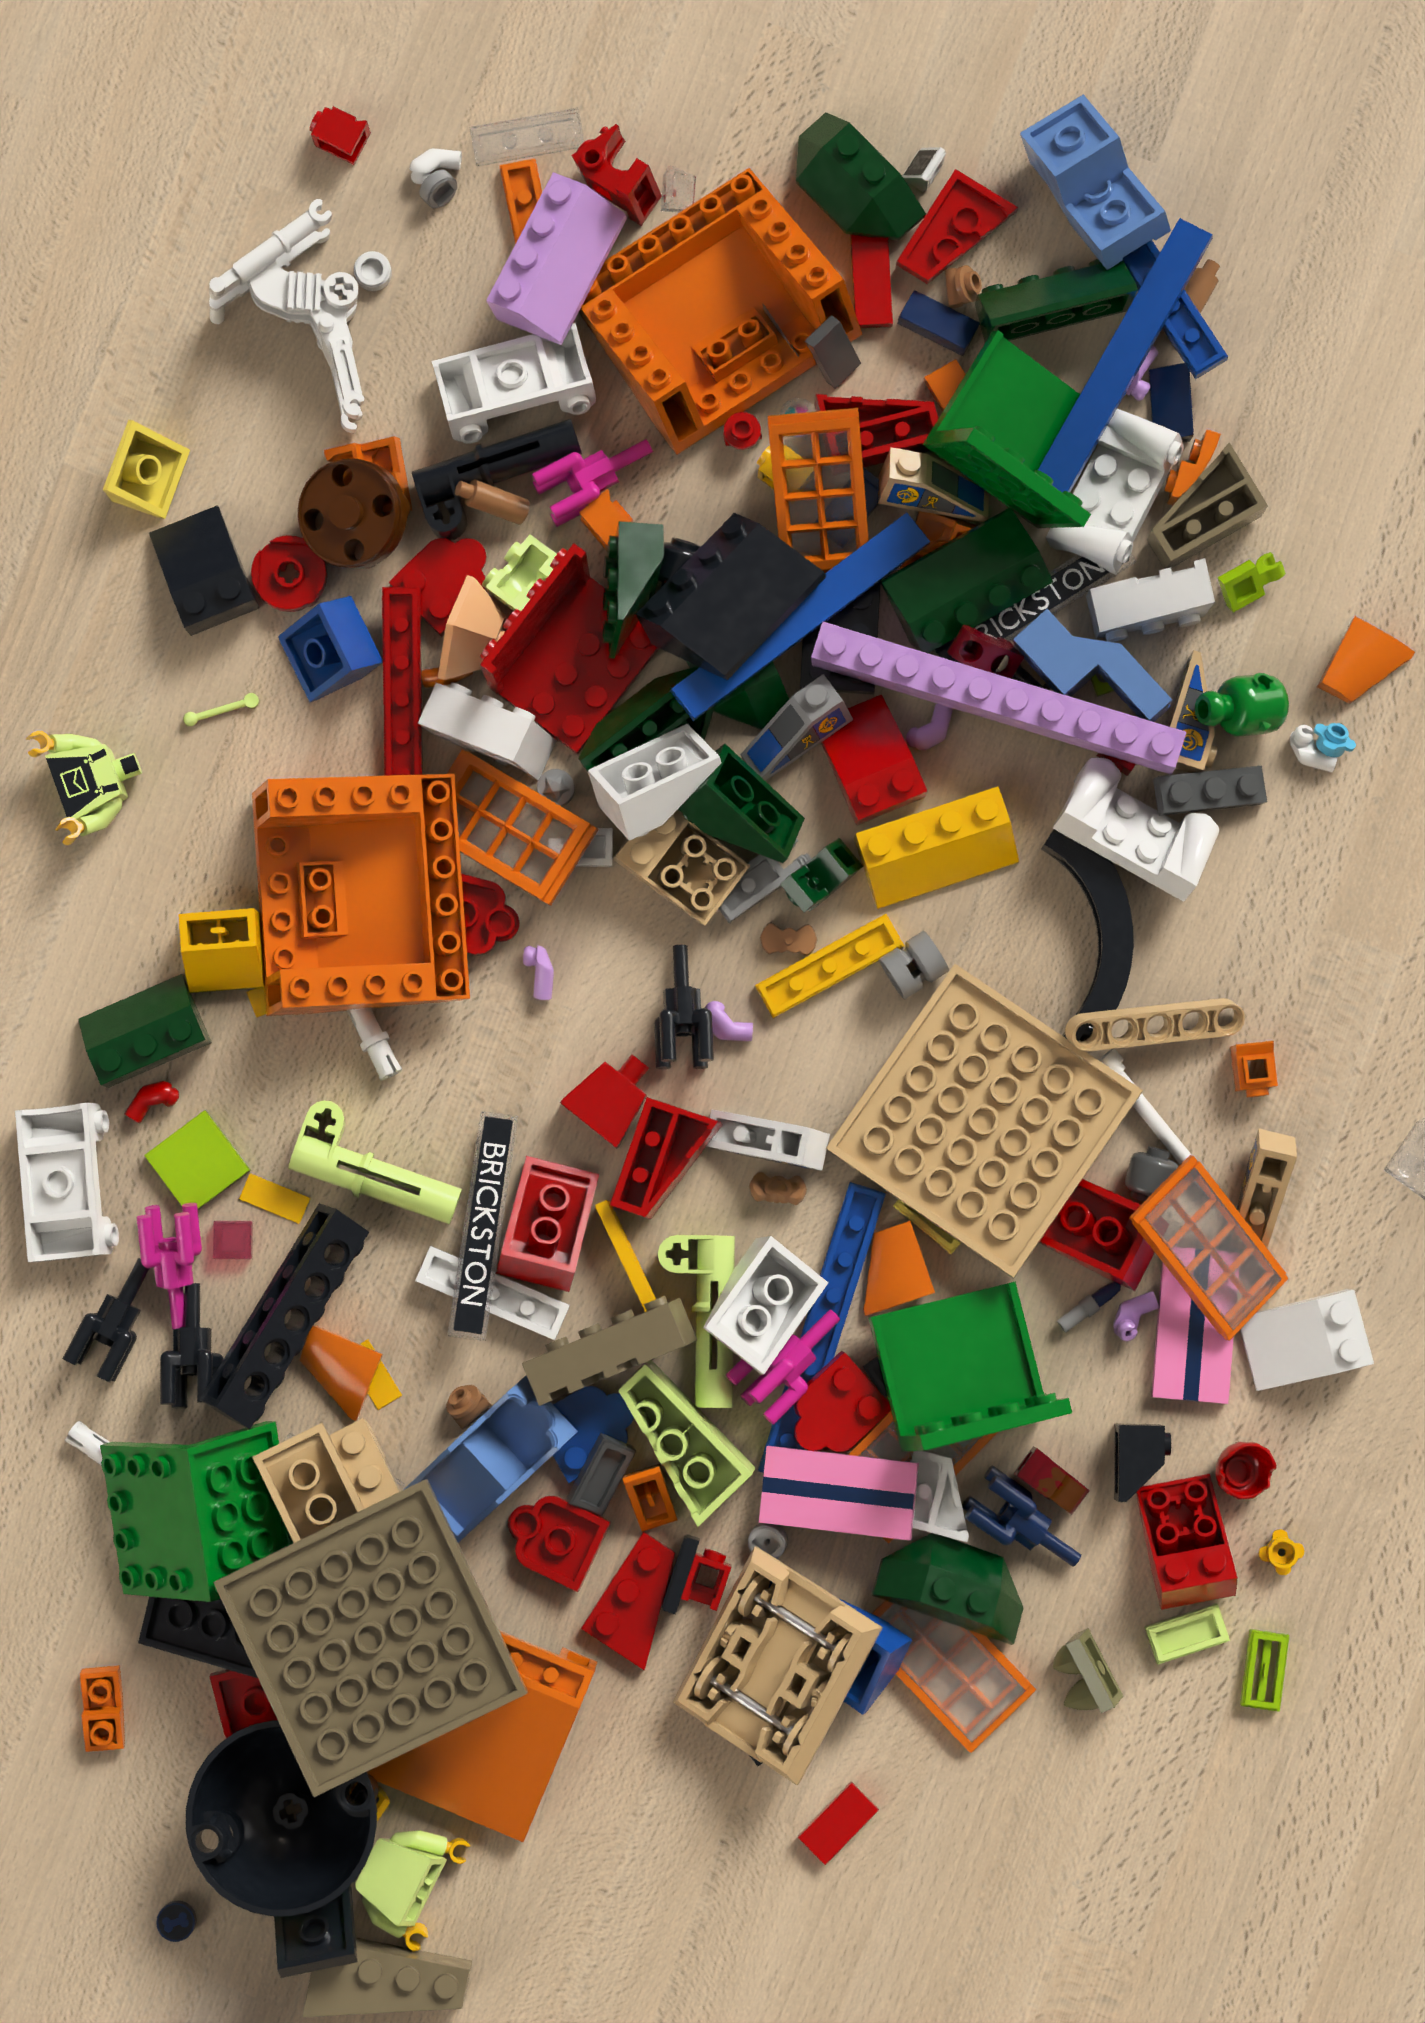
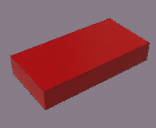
M851 1781L798 1835V1838L826 1865L879 1809Z

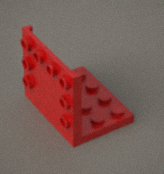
M573 543L568 551L562 548L550 564L553 570L545 581L539 578L527 594L530 600L522 611L515 609L503 625L507 630L498 642L492 639L486 645L480 655V658L483 659L480 666L489 689L513 707L521 708L535 715L534 722L578 755L588 741L595 725L611 712L659 648L651 644L642 625L638 621L616 657L609 658V643H603L602 641L604 620H607V611L603 610L604 587L590 577L586 552Z

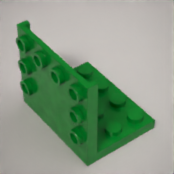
M999 330L992 331L923 445L1007 507H1010L1036 528L1084 527L1091 513L1081 507L1083 502L1070 492L1063 491L1062 493L1052 485L1054 480L1038 470L1080 394L1008 341Z
M1016 1281L868 1318L901 1452L925 1451L1072 1413L1069 1398L1057 1399L1055 1393L1044 1394Z
M265 1421L253 1425L251 1429L245 1427L190 1445L109 1442L100 1445L102 1455L101 1466L105 1475L108 1494L107 1504L111 1513L114 1532L113 1542L117 1551L120 1570L119 1580L122 1585L123 1594L212 1602L221 1599L213 1582L294 1543L253 1460V1456L279 1444L275 1421Z

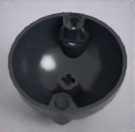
M278 1720L253 1724L235 1732L222 1741L206 1757L195 1775L186 1805V1835L192 1857L206 1881L222 1897L238 1907L252 1913L267 1916H294L311 1912L327 1905L340 1896L356 1880L365 1866L373 1847L377 1828L376 1798L379 1791L378 1783L373 1776L365 1772L314 1797ZM353 1782L362 1783L366 1787L368 1796L365 1802H357L351 1798L349 1788ZM291 1800H293L294 1805L299 1803L302 1811L296 1814V1818H294L293 1813L288 1815L285 1807L291 1804ZM205 1829L213 1830L217 1834L219 1843L216 1849L207 1848L203 1844L201 1835Z

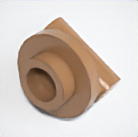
M968 265L945 270L948 307L959 308L963 304L975 302L977 295L982 289L979 274Z
M465 1385L452 1391L446 1405V1410L460 1428L463 1429L492 1406V1404L483 1393L481 1394L476 1386Z

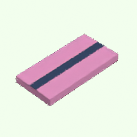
M1184 1247L1172 1248L1185 1267L1203 1250ZM1217 1251L1228 1267L1240 1255L1239 1252ZM1209 1254L1191 1274L1203 1290L1206 1291L1223 1273V1270ZM1162 1262L1151 1397L1228 1404L1233 1338L1230 1341L1225 1340L1216 1331ZM1239 1268L1234 1272L1237 1278L1239 1275ZM1229 1278L1210 1297L1223 1315L1235 1305L1237 1300V1288Z
M767 1446L759 1523L911 1540L919 1463Z

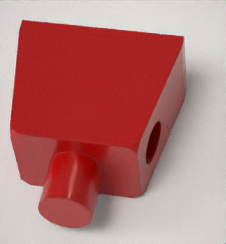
M632 1054L618 1071L607 1062H604L568 1093L560 1103L617 1149L647 1097V1094L639 1089L636 1084L649 1067Z

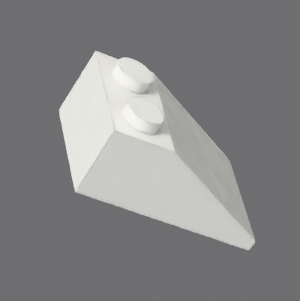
M685 724L589 769L588 773L598 806L630 841L662 826L721 764V759L688 724Z
M772 1236L756 1238L734 1268L703 1328L761 1375H764L823 1292L828 1282Z
M1345 1289L1256 1312L1240 1329L1256 1391L1374 1364L1355 1291L1352 1289Z

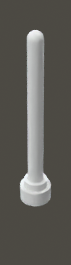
M1111 1049L1098 1059L1133 1083L1123 1071L1126 1068L1122 1064L1124 1059L1116 1049ZM1141 1094L1133 1107L1177 1162L1181 1164L1191 1155L1190 1152L1143 1094ZM1194 1181V1183L1199 1187V1189L1203 1192V1194L1208 1198V1196L1204 1193V1191H1203V1190L1201 1189V1187L1197 1184V1182Z

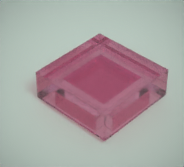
M214 1221L213 1259H253V1221Z

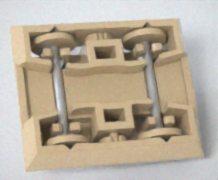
M755 1546L680 1686L673 1703L760 1763L763 1762L795 1785H799L883 1627ZM754 1615L753 1620L750 1618L742 1619L743 1616ZM729 1662V1665L725 1671L726 1663ZM736 1679L732 1686L726 1683L728 1680Z

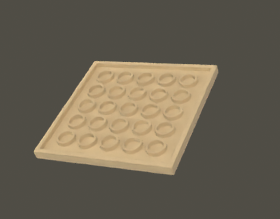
M954 964L826 1149L1014 1279L1143 1090L1087 1052L1077 1049L1068 1039Z

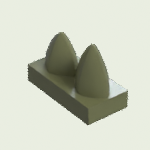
M1089 1628L1074 1634L1057 1652L1053 1662V1669L1066 1674H1081L1083 1677L1068 1692L1064 1706L1076 1710H1094L1099 1708L1101 1713L1115 1708L1123 1698V1694Z

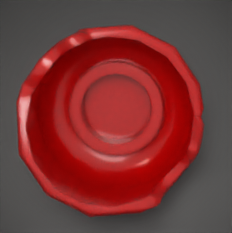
M1238 1441L1227 1446L1221 1452L1217 1460L1215 1476L1223 1492L1238 1500L1253 1499L1264 1492V1490L1270 1488L1272 1472L1276 1470L1277 1465L1269 1449L1255 1442Z

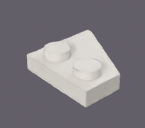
M914 1451L911 1462L919 1463L913 1528L968 1542L969 1535L952 1458L927 1451Z

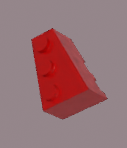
M826 394L815 395L814 406L816 411L858 408L864 468L884 463L891 447L920 453L931 451L923 443L938 420L934 402L901 399L872 400L856 396L842 398L827 397ZM847 431L822 433L828 457L849 455ZM849 464L830 465L833 476L850 472Z
M647 1097L610 1205L652 1219L723 1124L717 1120Z

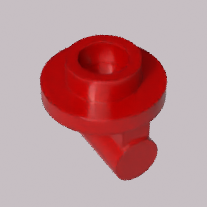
M738 412L731 415L724 425L723 437L725 446H732L740 450L753 447L762 439L761 426L757 418L747 412Z

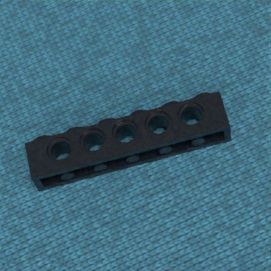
M319 1203L199 1400L233 1422L251 1429L254 1422L258 1421L263 1415L265 1404L274 1389L283 1382L285 1371L292 1359L303 1349L305 1338L312 1326L324 1314L325 1305L332 1293L342 1284L345 1272L352 1260L362 1251L364 1240L368 1236L369 1231L339 1210ZM330 1245V1253L324 1258L325 1250ZM310 1278V1279H311L310 1286H309V1288L305 1291V1290H304L305 1283H306V1281ZM291 1310L290 1319L285 1324V1316ZM271 1343V1350L265 1357V1349ZM251 1376V1383L249 1387L244 1390V1384L246 1380Z

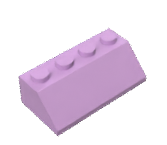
M553 172L486 300L496 319L562 345L628 218L627 215L586 184Z

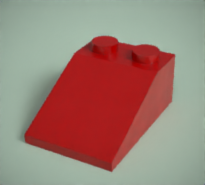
M882 694L848 708L853 720L822 741L821 744L856 826L925 798L928 792Z
M526 1156L496 1274L569 1292L576 1271L599 1174Z
M1084 1179L1079 1183L1039 1241L1040 1244L1133 1291H1136L1155 1253L1129 1218L1141 1205ZM1161 1216L1152 1224L1162 1237L1169 1226Z

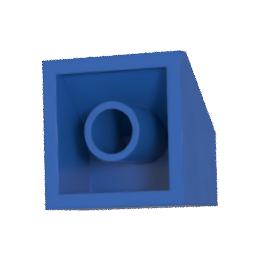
M352 596L319 603L278 636L309 702H314L362 679L383 663Z

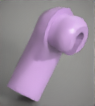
M1154 346L1151 347L1126 392L1128 396L1132 395L1138 401L1143 400L1151 388L1148 382L1142 380V377L1158 356V351Z
M935 704L931 723L919 729L913 727L908 731L906 736L908 745L918 750H928L943 742L947 735L953 708Z
M537 945V948L527 946L524 948L523 964L525 966H535L533 997L539 1000L552 999L554 970L547 950L540 945Z
M711 1001L705 1006L712 1013L713 1034L718 1039L752 1041L753 1023L733 1022L725 1013V1006L719 1001Z
M1153 1291L1124 1301L1119 1305L1113 1322L1114 1333L1121 1340H1133L1138 1333L1137 1327L1141 1315L1159 1309Z

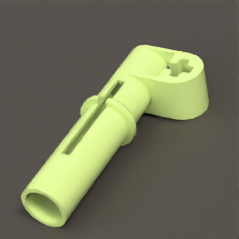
M325 1100L316 1102L310 1107L294 1147L288 1169L349 1189L354 1197L357 1198L363 1194L447 1224L451 1223L462 1192L461 1188L374 1159V1153L369 1152L363 1155L338 1146L345 1127V1120L340 1107L332 1101ZM326 1113L331 1114L332 1122L335 1123L334 1126L328 1125L325 1129L326 1136L334 1139L332 1144L306 1135L308 1130L319 1134L320 1125L316 1119L317 1117L324 1118ZM339 1165L418 1191L420 1194L418 1196L366 1178L365 1176L340 1169Z
M670 1236L663 1240L659 1246L658 1258L662 1267L672 1273L697 1274L696 1303L691 1307V1312H696L695 1407L733 1408V1383L726 1377V1374L733 1368V1351L718 1340L717 1369H711L712 1335L703 1327L712 1312V1283L718 1282L719 1298L734 1270L735 1236ZM690 1240H697V1270H690L689 1258L681 1259L680 1265L676 1266L675 1260L668 1258V1251H674L675 1244H681L682 1250L690 1251Z

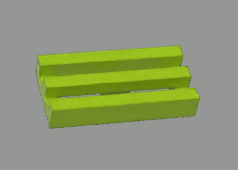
M1256 1629L1249 1630L1240 1700L1241 1706L1280 1712L1290 1635ZM1263 1639L1256 1700L1251 1699L1258 1640ZM1272 1641H1277L1279 1643L1271 1702L1265 1701Z

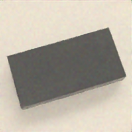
M832 315L805 340L826 382L835 389L861 364L841 322Z
M600 1433L566 1498L568 1503L602 1517L636 1453L634 1446Z

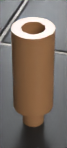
M1207 259L1203 268L1195 269L1184 289L1200 313L1219 282L1215 275L1220 266L1210 259Z
M473 480L470 484L459 481L455 489V495L463 497L465 505L512 523L521 525L528 515L530 507L528 499L478 480Z

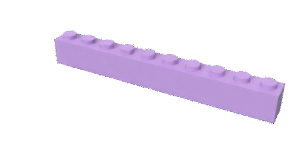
M823 621L811 656L812 666L1171 775L1176 768L1186 735L1185 731Z

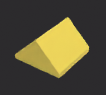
M128 420L103 491L112 502L165 519L190 450L133 420Z

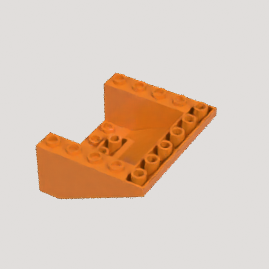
M750 168L605 260L579 310L580 315L676 455L724 425L731 415L744 412L815 366L817 363L805 340L831 315L841 322L850 342L863 335L842 276ZM762 303L765 305V307L767 308V310L769 311V313L771 314L779 328L782 330V332L784 333V335L786 336L794 350L797 352L799 357L788 345L785 339L777 331L771 320L768 318V316L763 310Z
M454 774L267 779L252 793L266 1016L304 1015L347 1011L350 1009H372L470 999Z
M500 1631L528 1693L367 1771V1773L380 1783L524 1842L594 1675L598 1661L562 1647L560 1654L557 1655Z

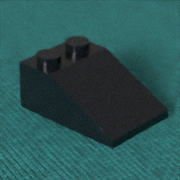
M218 505L149 532L170 594L182 624L190 636L260 608Z

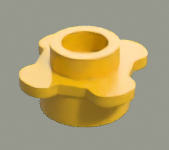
M1278 1529L1272 1533V1539L1267 1546H1262L1259 1549L1258 1554L1262 1561L1269 1562L1275 1567L1276 1573L1287 1575L1291 1572V1567L1297 1560L1304 1556L1305 1551L1302 1544L1294 1543L1288 1538L1286 1531ZM1279 1549L1285 1550V1554L1283 1556H1279Z

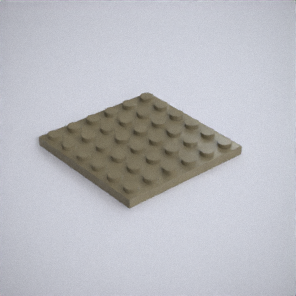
M428 1479L412 1485L213 1582L314 1797L528 1693Z

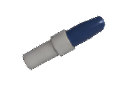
M1113 1281L1100 1288L1091 1296H1086L1078 1302L1079 1305L1058 1319L1057 1323L1065 1333L1086 1317L1090 1318L1098 1312L1101 1306L1111 1300L1121 1290V1285Z

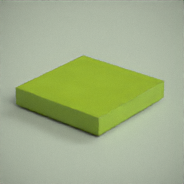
M207 1110L201 1112L144 1155L181 1206L186 1203H197L198 1210L251 1171Z

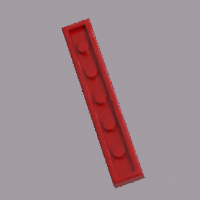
M382 587L384 776L423 775L422 726L418 724L422 715L421 588Z

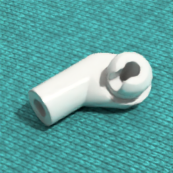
M435 148L427 150L412 160L409 168L412 171L411 180L416 184H422L430 175V172L437 168L460 170L462 152Z
M1307 725L1296 727L1295 731L1290 735V745L1298 761L1303 765L1332 773L1336 766L1337 757L1327 756L1318 750L1313 739L1314 731L1311 727Z

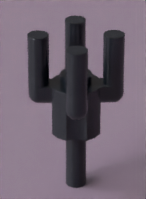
M674 945V988L663 990L664 1009L654 1022L656 1069H670L671 1062L676 1061L675 1036H692L693 1068L705 1069L708 1068V1062L714 1060L712 1013L707 1008L701 1009L700 989L689 986L688 946Z
M140 1258L137 1259L118 1298L106 1294L98 1312L88 1313L83 1317L62 1358L73 1365L77 1363L81 1365L94 1339L111 1347L97 1374V1377L107 1382L116 1381L137 1340L136 1333L131 1329L141 1310L131 1304L150 1269L142 1265Z
M200 1283L185 1286V1327L173 1329V1351H165L160 1357V1405H172V1408H187V1376H197V1403H203L199 1399L224 1360L221 1354L211 1353L212 1329L200 1327Z

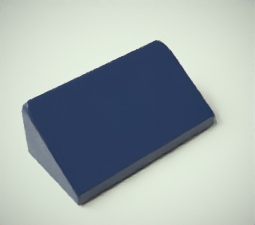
M914 290L904 306L897 324L964 356L980 322Z
M1185 363L1149 369L1152 422L1179 433L1182 442H1190L1194 435L1190 370Z

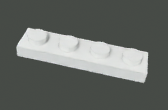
M430 1246L415 1281L458 1299L463 1259ZM491 1272L485 1311L556 1340L570 1305Z

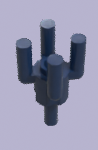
M993 1465L990 1466L984 1475V1478L989 1481L988 1488L1006 1500V1502L1000 1508L998 1514H996L969 1495L962 1504V1508L967 1511L965 1519L1002 1545H1011L1016 1540L1031 1551L1035 1546L1041 1544L1074 1567L1079 1562L1081 1554L1047 1531L1051 1524V1519L1037 1510L1036 1503L1032 1501L1031 1492Z

